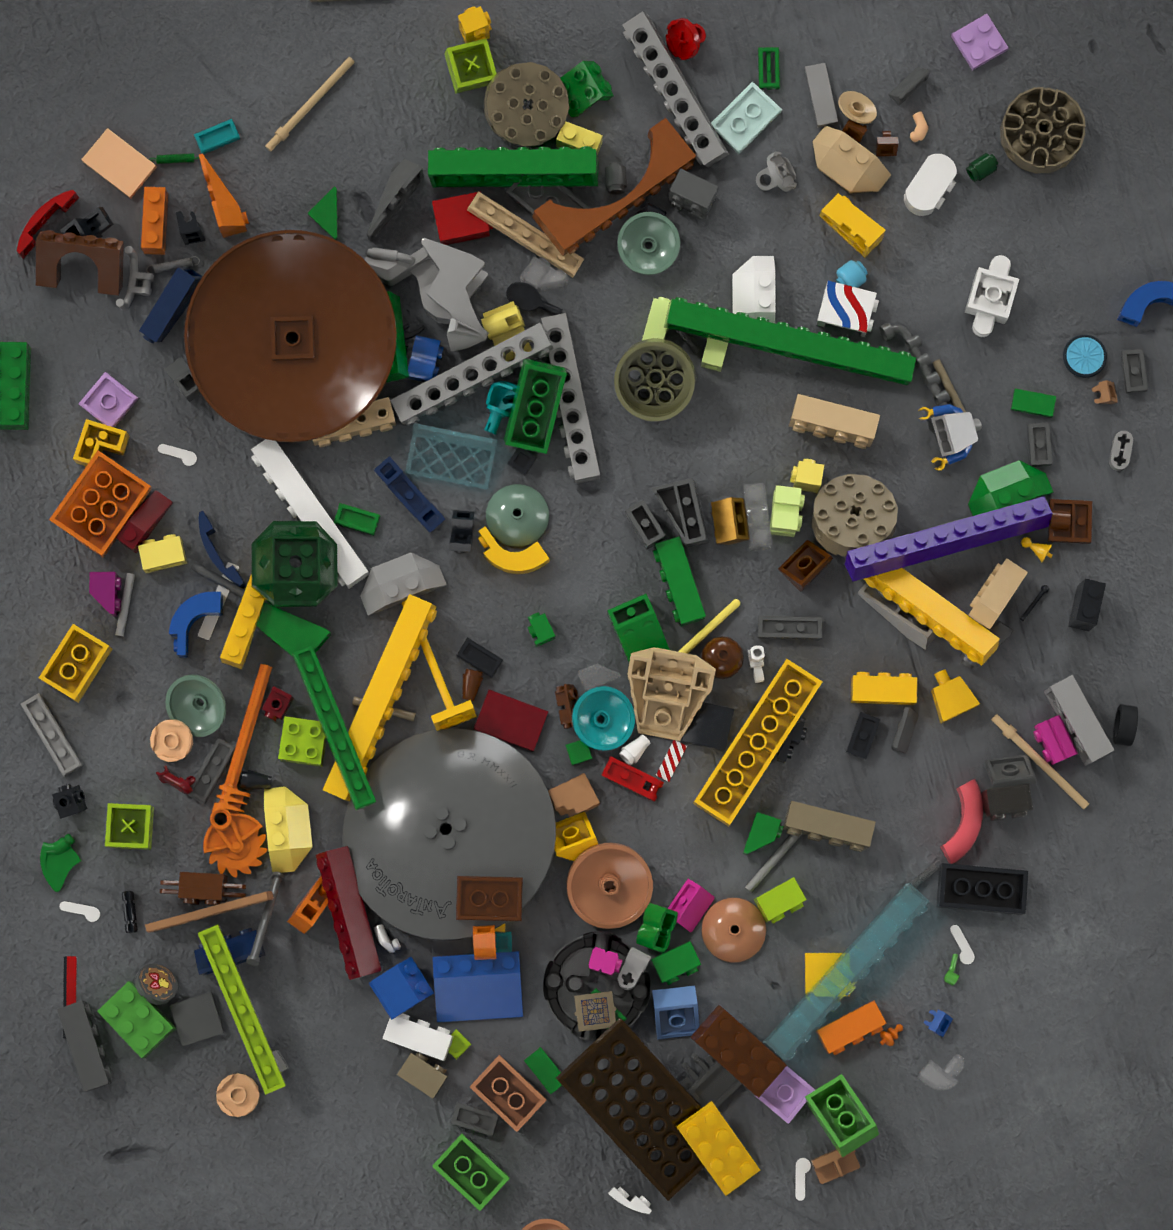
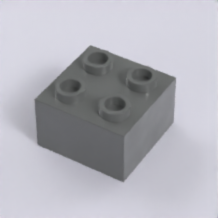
M680 168L670 188L668 202L675 209L689 211V214L694 218L706 219L716 200L718 186Z

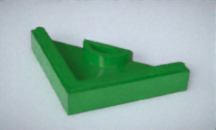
M334 186L308 212V216L334 240H337V188Z

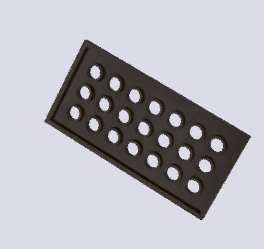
M621 1018L556 1077L562 1086L667 1201L704 1168L702 1162L677 1128L679 1124L701 1109L700 1105ZM623 1044L624 1051L621 1054H614L615 1046ZM602 1059H607V1067L605 1069H598V1062ZM637 1059V1067L633 1070L628 1069L629 1061ZM586 1074H591V1082L589 1084H582V1077ZM620 1074L622 1076L621 1082L617 1085L612 1084V1077ZM651 1075V1082L643 1085L641 1082L643 1076ZM604 1089L606 1091L605 1097L597 1100L595 1098L596 1092ZM631 1089L635 1090V1097L627 1100L625 1098L626 1092ZM665 1090L664 1098L656 1100V1092ZM619 1105V1112L611 1115L609 1113L610 1107ZM649 1105V1112L645 1115H640V1107ZM673 1105H678V1113L675 1115H670V1107ZM633 1120V1127L629 1130H624V1122ZM657 1120H662V1128L659 1130H654V1122ZM641 1135H646V1143L643 1145H638V1137ZM671 1135H676V1142L673 1145H667V1138ZM655 1150H660V1157L657 1160H651V1153ZM684 1150H689V1158L681 1160V1153ZM668 1165H673L674 1172L670 1175H665V1168Z

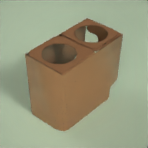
M585 773L548 790L553 806L561 816L568 814L569 817H572L600 805Z

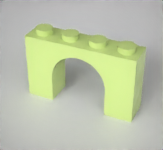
M664 297L653 299L642 340L652 338L665 339L669 328H664L671 300ZM706 338L707 343L701 367L721 372L729 343Z

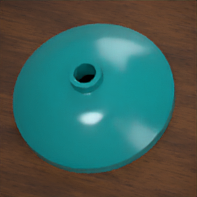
M600 686L586 691L579 697L573 708L572 724L576 735L585 745L595 750L606 751L621 746L629 739L635 725V714L631 702L622 692L612 687ZM598 716H601L603 718L602 723H598Z

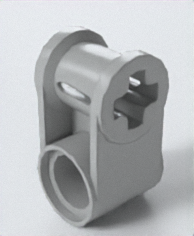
M631 947L618 976V984L622 989L631 990L636 986L651 956ZM628 974L631 975V980L634 982L624 985L622 976L627 977Z

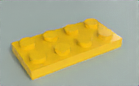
M712 1101L677 1126L725 1196L761 1171Z

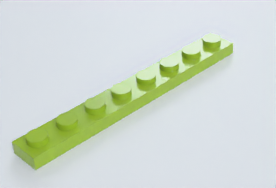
M219 924L198 932V936L265 1095L285 1087L286 1083Z

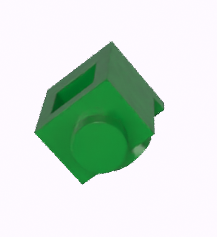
M537 612L528 617L531 626L527 628L532 639L537 638L534 641L536 647L556 639L545 613L540 615Z

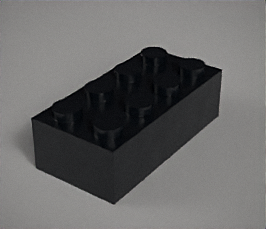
M942 863L939 865L936 907L1024 915L1026 914L1028 871Z

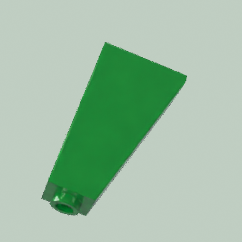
M264 603L256 625L261 632L291 657H293L292 652L311 645L315 653H317L331 636L330 631L267 603Z

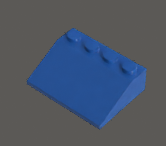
M519 951L496 953L497 959L475 960L474 954L432 957L437 1022L523 1017Z

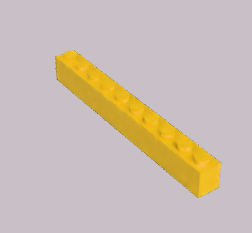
M411 594L408 595L348 731L365 775L368 770L366 767L367 763L375 755V745L378 739L380 740L384 735L385 728L383 727L386 720H389L393 714V704L402 694L401 686L410 676L411 669L409 668L412 661H416L418 658L421 641L424 642L428 635V625L434 621L437 614L435 605ZM335 761L323 791L350 801V795Z

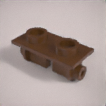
M564 684V686L556 687L555 695L557 706L565 705L566 709L559 710L561 725L564 726V729H568L573 726L572 712L578 700V692L573 684Z

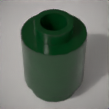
M985 153L969 163V166L966 168L967 174L972 181H981L997 171L998 161L993 154Z

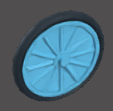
M1078 335L1070 339L1063 351V361L1066 368L1075 376L1090 378L1099 374L1104 369L1107 361V352L1105 346L1098 338L1091 335Z

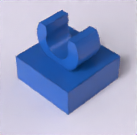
M939 1009L937 1012L930 1010L929 1013L934 1016L932 1022L925 1020L924 1024L935 1034L944 1037L953 1018Z

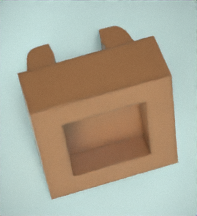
M1102 381L1099 382V385L1092 388V392L1101 393V397L1094 400L1095 403L1110 405L1118 403L1114 382Z

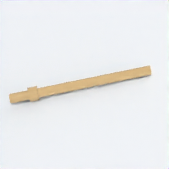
M348 57L283 127L278 128L275 132L276 135L265 145L270 152L281 141H285L289 136V132L355 63L354 60Z
M998 714L991 719L1003 731L1002 734L1007 739L1010 738L1082 809L1089 805L1058 772L1016 733L1017 730L1011 724L1008 725Z

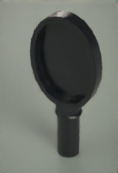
M515 282L507 288V299L509 302L514 301L515 305L521 310L532 311L541 308L554 315L562 314L563 309L543 301L539 291L528 283Z

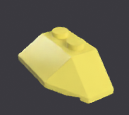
M286 787L264 789V813L272 872H295L313 848L308 804Z

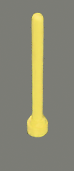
M734 599L678 652L688 654L740 606V601Z

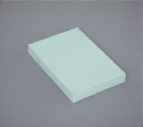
M751 82L711 124L718 136L735 152L740 154L782 112V109L755 83Z

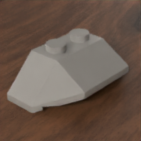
M411 552L372 567L360 597L367 615L370 616L401 604L407 600L409 594L419 597L447 586L439 565Z

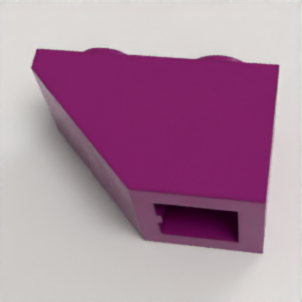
M90 572L89 593L113 617H117L118 611H121V599H118V590H121L122 587L121 578H118L116 572Z

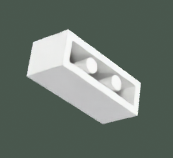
M403 1013L392 1020L391 1018L389 1019L382 1039L443 1061L446 1060L454 1037L449 1035L450 1030L439 1026L437 1030L429 1028L430 1023L418 1019L417 1023L409 1020L410 1016Z

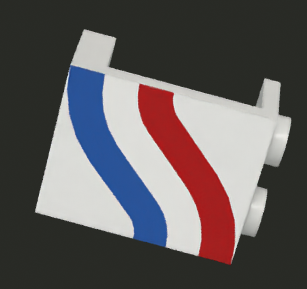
M828 281L816 325L824 327L825 323L862 332L861 337H865L867 331L871 332L874 320L870 319L871 313L877 310L879 300L875 299L877 293Z

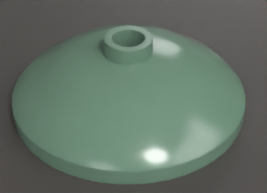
M655 212L639 213L628 219L622 226L617 241L618 252L624 264L632 271L643 275L658 274L668 269L676 260L680 250L679 233L675 225L667 217ZM651 242L653 247L647 249L645 248V243Z
M513 484L500 489L492 496L486 509V522L491 534L502 544L511 547H524L536 542L544 534L549 522V510L545 499L537 490L526 485ZM520 510L521 515L516 517L513 515V512Z
M194 674L185 675L173 682L167 691L165 702L170 720L176 719L185 723L193 736L203 737L210 735L222 725L226 715L225 699L217 685L208 678Z

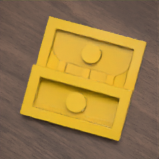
M805 953V996H850L849 953Z

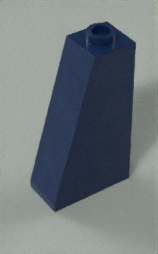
M190 267L177 268L139 330L144 334L143 338L153 344L154 342H163L190 304L192 295L203 277Z

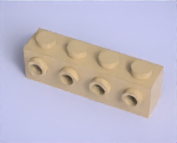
M390 398L375 400L355 421L335 433L314 439V445L326 447L331 445L332 441L339 440L340 442L351 440L352 436L360 435V437L371 435L372 431L380 430L385 432L393 429L392 426H396Z
M1007 558L1002 565L998 563L970 604L973 609L969 616L976 622L991 629L1028 572Z

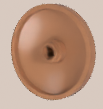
M618 843L598 844L581 853L569 870L566 884L567 895L576 914L585 922L605 929L620 928L639 918L649 905L653 892L652 875L645 860L632 848Z

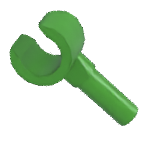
M953 954L951 965L944 977L945 982L952 986L959 978V975L954 973L958 954Z

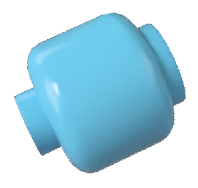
M850 260L837 270L838 278L836 282L858 288L866 282L868 272L860 261Z

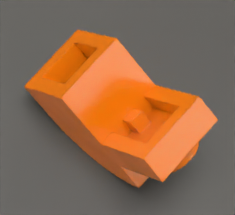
M495 925L473 926L475 960L497 959Z

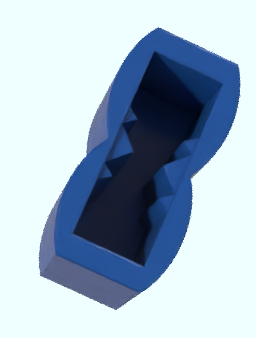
M416 335L408 367V379L426 382L438 376L439 367H436L437 359H442L444 347L440 346L441 341Z

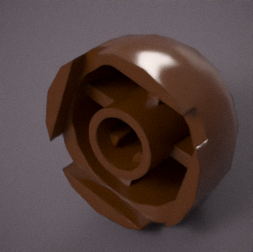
M721 636L713 638L705 645L701 659L716 669L714 678L727 679L738 673L743 665L744 655L738 642L732 638Z

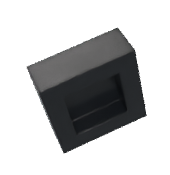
M517 448L507 464L525 476L537 457L525 449Z

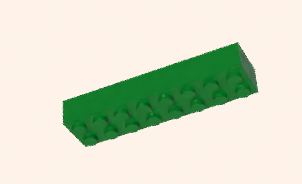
M588 146L581 147L580 149H572L570 147H560L559 149L539 147L538 149L530 150L528 147H519L517 150H509L506 147H498L496 150H488L484 147H478L475 150H467L466 148L459 147L455 148V150H446L445 148L428 150V177L433 188L511 187L514 183H519L517 187L598 186L599 162L597 151Z

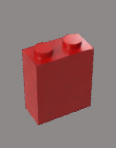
M478 192L432 201L441 244L450 245L490 236L489 230L493 229V227L467 211Z

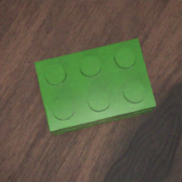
M128 981L97 1012L141 1058H146L176 1027L154 1004L146 1001L147 998L138 993L133 981Z
M842 1074L805 1096L809 1109L842 1158L879 1135L876 1123Z
M463 1133L432 1165L479 1211L510 1179L498 1165Z

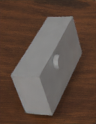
M1073 675L1044 691L1056 715L1061 716L1074 747L1085 766L1114 751Z

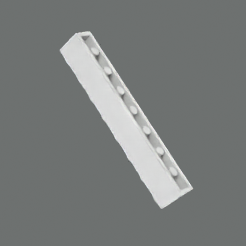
M265 439L252 448L251 451L254 454L251 457L257 467L262 466L266 471L263 473L269 484L274 483L278 489L275 492L281 501L286 499L290 505L287 509L293 518L298 516L300 521H317L337 543L338 582L341 586L346 584L348 589H350L369 575L368 570L278 443Z

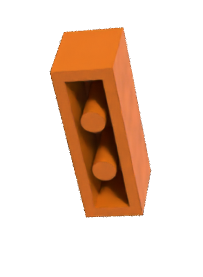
M144 187L141 249L144 254L165 255L168 192L165 187Z
M875 1000L815 1031L827 1054L832 1052L834 1055H837L846 1050L845 1045L852 1042L854 1046L865 1040L864 1035L871 1032L873 1036L884 1030L882 1026L887 1023Z

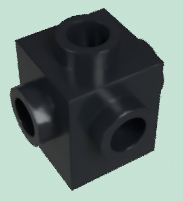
M66 784L58 787L59 792L52 794L53 805L58 811L60 819L78 814L87 809L85 794L79 785L71 787V784Z

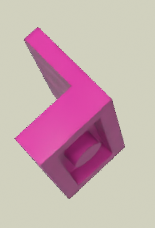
M687 879L668 909L678 913L676 923L680 924L687 931L692 932L715 897L700 885Z

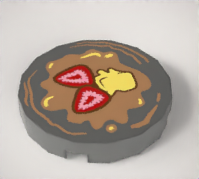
M160 964L145 965L140 969L135 978V986L138 993L147 998L146 1001L152 1004L162 1005L168 1003L178 990L175 975L168 968Z

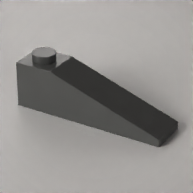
M404 158L401 163L398 161L392 167V173L367 232L369 241H373L423 182V168L420 165Z

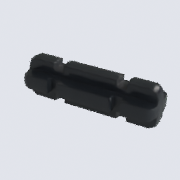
M133 891L122 892L126 933L138 931L137 923H135L137 918L135 903H133V900H135Z

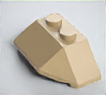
M825 125L812 142L817 169L849 193L879 192L891 177L890 172L877 156L843 131Z

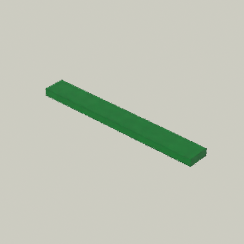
M311 645L292 652L355 810L357 811L375 804V797L313 646Z

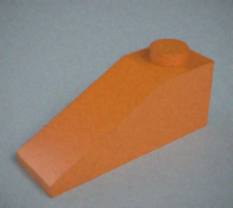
M321 876L287 921L303 934L314 925L328 904Z

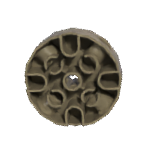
M533 62L511 64L497 72L487 85L484 112L492 131L505 142L523 147L541 145L555 137L565 124L569 110L568 94L560 77L548 67ZM523 100H525V101H530V103H529V107H530V108H529V109H528V108H524V109H523V107H522V106L524 105Z
M1044 87L1031 88L1020 93L1008 106L1000 126L1001 145L1007 157L1019 168L1035 174L1053 173L1066 167L1079 152L1085 136V116L1079 104L1066 92Z
M847 474L832 479L820 489L814 500L812 529L816 540L827 552L836 556L838 554L846 557L847 551L892 539L897 524L898 507L893 494L882 482L867 475Z

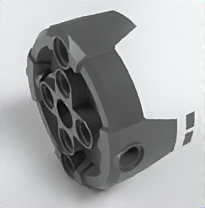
M591 931L564 945L556 953L552 961H549L544 973L543 993L552 1014L571 1034L580 1037L582 1040L596 1041L607 1030L606 1028L581 1032L578 1030L577 1016L574 1015L576 1012L574 996L590 994L587 990V983L591 978L600 977L605 981V992L612 991L614 1006L627 1018L624 1022L629 1027L645 1011L650 998L651 980L646 969L633 989L624 990L618 984L619 973L615 972L610 976L602 973V971L597 972L589 968L588 964L595 947L604 949L606 952L617 953L619 959L622 960L620 971L631 949L628 944L622 941V938L602 931ZM628 974L627 977L622 976L624 985L634 982L631 980V975Z

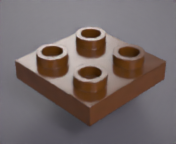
M1050 499L1049 507L1053 514L1048 527V542L1090 544L1092 540V501Z

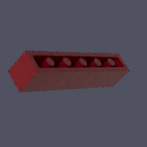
M348 846L317 854V867L323 880L322 886L327 895L328 908L333 917L334 930L338 936L339 949L344 958L345 971L348 974L349 980L382 971L363 900L358 891L356 874Z

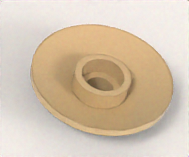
M847 91L839 97L838 104L841 111L852 121L869 124L875 120L877 116L876 107L863 94Z

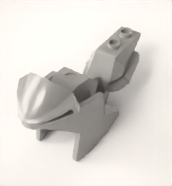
M426 238L421 240L423 247L412 255L400 253L397 250L372 248L367 251L365 261L372 267L382 283L393 286L411 274L417 278L426 315L438 323L449 324L447 338L451 351L467 349L486 341L489 333L480 325L470 303V298L488 277V273L482 270L485 266L483 260L472 254Z

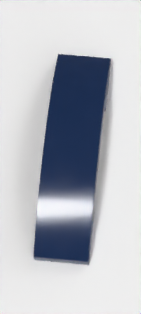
M390 456L374 469V472L429 533L445 520L444 516L426 499Z
M199 512L200 535L210 559L231 582L241 588L246 587L234 565L226 568L209 538L216 531L205 512Z

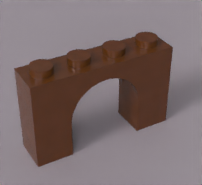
M51 230L40 231L36 239V286L57 288L61 280V257L68 253L78 252L90 257L97 266L98 293L119 296L123 287L124 241H119L116 238L102 239L93 235L77 236L74 233L60 234Z

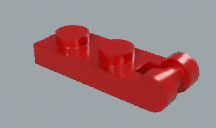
M610 756L601 774L602 777L653 802L658 797L656 794L659 788H662L664 784L661 780ZM645 782L652 784L649 791L643 789Z

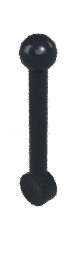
M1047 585L1041 587L1040 593L1021 616V621L1026 619L1043 594L1049 591Z

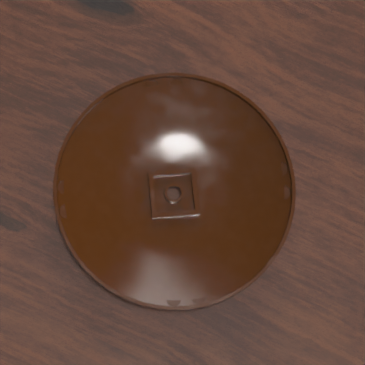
M281 230L260 234L235 245L220 256L203 275L192 295L187 310L184 332L188 366L194 382L208 404L227 422L253 436L278 442H301L322 438L339 431L359 418L376 400L389 377L394 362L397 339L396 320L390 298L372 267L355 251L341 242L328 236L302 230ZM291 332L298 334V341L294 344L287 342V335Z

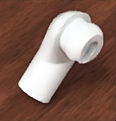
M381 924L374 927L380 945L387 951L395 953L396 950L401 949L398 939L390 941L384 925Z

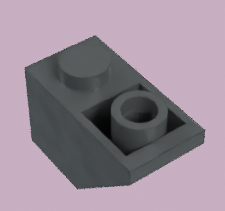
M181 357L164 369L189 402L201 394L193 380L189 366Z

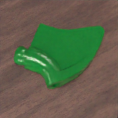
M66 834L64 838L61 837L54 843L43 842L40 853L42 872L46 881L55 892L61 890L69 871L81 861L71 847L75 843V839L70 834Z

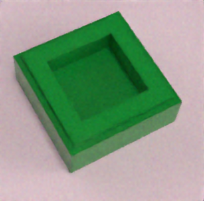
M581 740L565 745L572 766L592 759L589 747Z

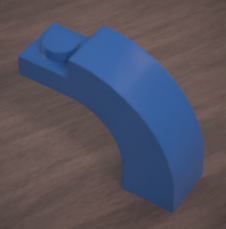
M1155 281L1136 289L1122 306L1117 320L1137 327L1141 322L1146 307L1149 305L1166 303L1173 306V282Z
M204 592L192 596L182 603L175 612L170 623L169 634L172 637H177V639H174V652H177L180 658H188L189 631L195 621L204 616H223V594L221 592Z

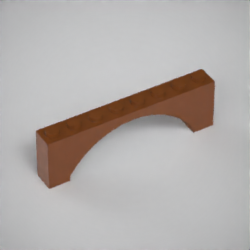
M666 118L649 129L647 135L650 139L651 147L649 165L640 183L627 196L607 206L589 209L565 207L553 203L550 199L534 210L532 218L562 256L567 253L573 254L579 249V245L582 242L588 243L596 236L595 233L599 230L605 231L613 224V220L625 217L629 213L628 210L633 206L639 207L644 203V198L648 195L654 196L662 189L661 186L665 183L671 184L674 182L680 168L688 172L694 167L693 163L696 155Z

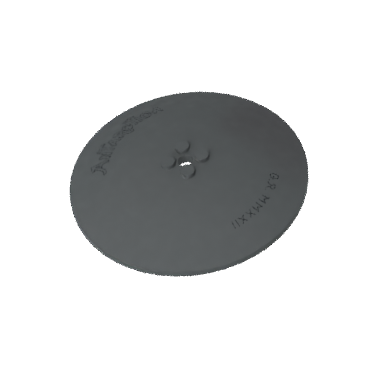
M441 729L439 731L424 732L401 741L377 758L367 770L366 778L376 803L357 811L351 799L348 803L343 825V847L348 846L360 896L383 920L399 930L417 937L443 941L461 940L473 937V926L495 925L496 929L508 922L456 920L457 876L523 877V910L540 889L552 863L556 842V820L552 801L543 780L530 762L516 749L493 736L467 729ZM446 824L451 825V833L442 835L441 827Z

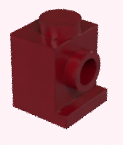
M273 686L262 707V710L266 712L264 716L273 721H276L277 718L283 720L294 697ZM274 701L280 702L278 708H273L272 703Z

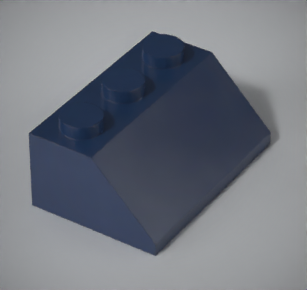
M252 928L239 931V936L233 938L231 934L224 936L235 965L246 962L247 957L250 956L257 930L252 931ZM198 945L199 949L194 950L199 975L205 976L214 973L203 945ZM263 945L259 957L265 956Z

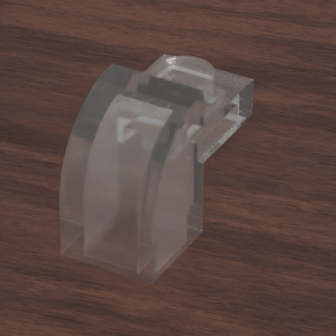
M955 1054L944 1070L932 1060H928L916 1078L935 1090L950 1089L958 1083L952 1076L953 1074L957 1076L965 1066L962 1063L965 1059L959 1054Z

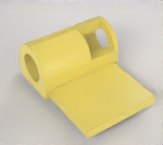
M514 301L483 313L484 318L481 321L484 329L489 333L488 338L493 340L494 346L525 331L523 318ZM529 342L524 346V351L526 352L532 351ZM514 352L506 354V361L509 362L515 359Z

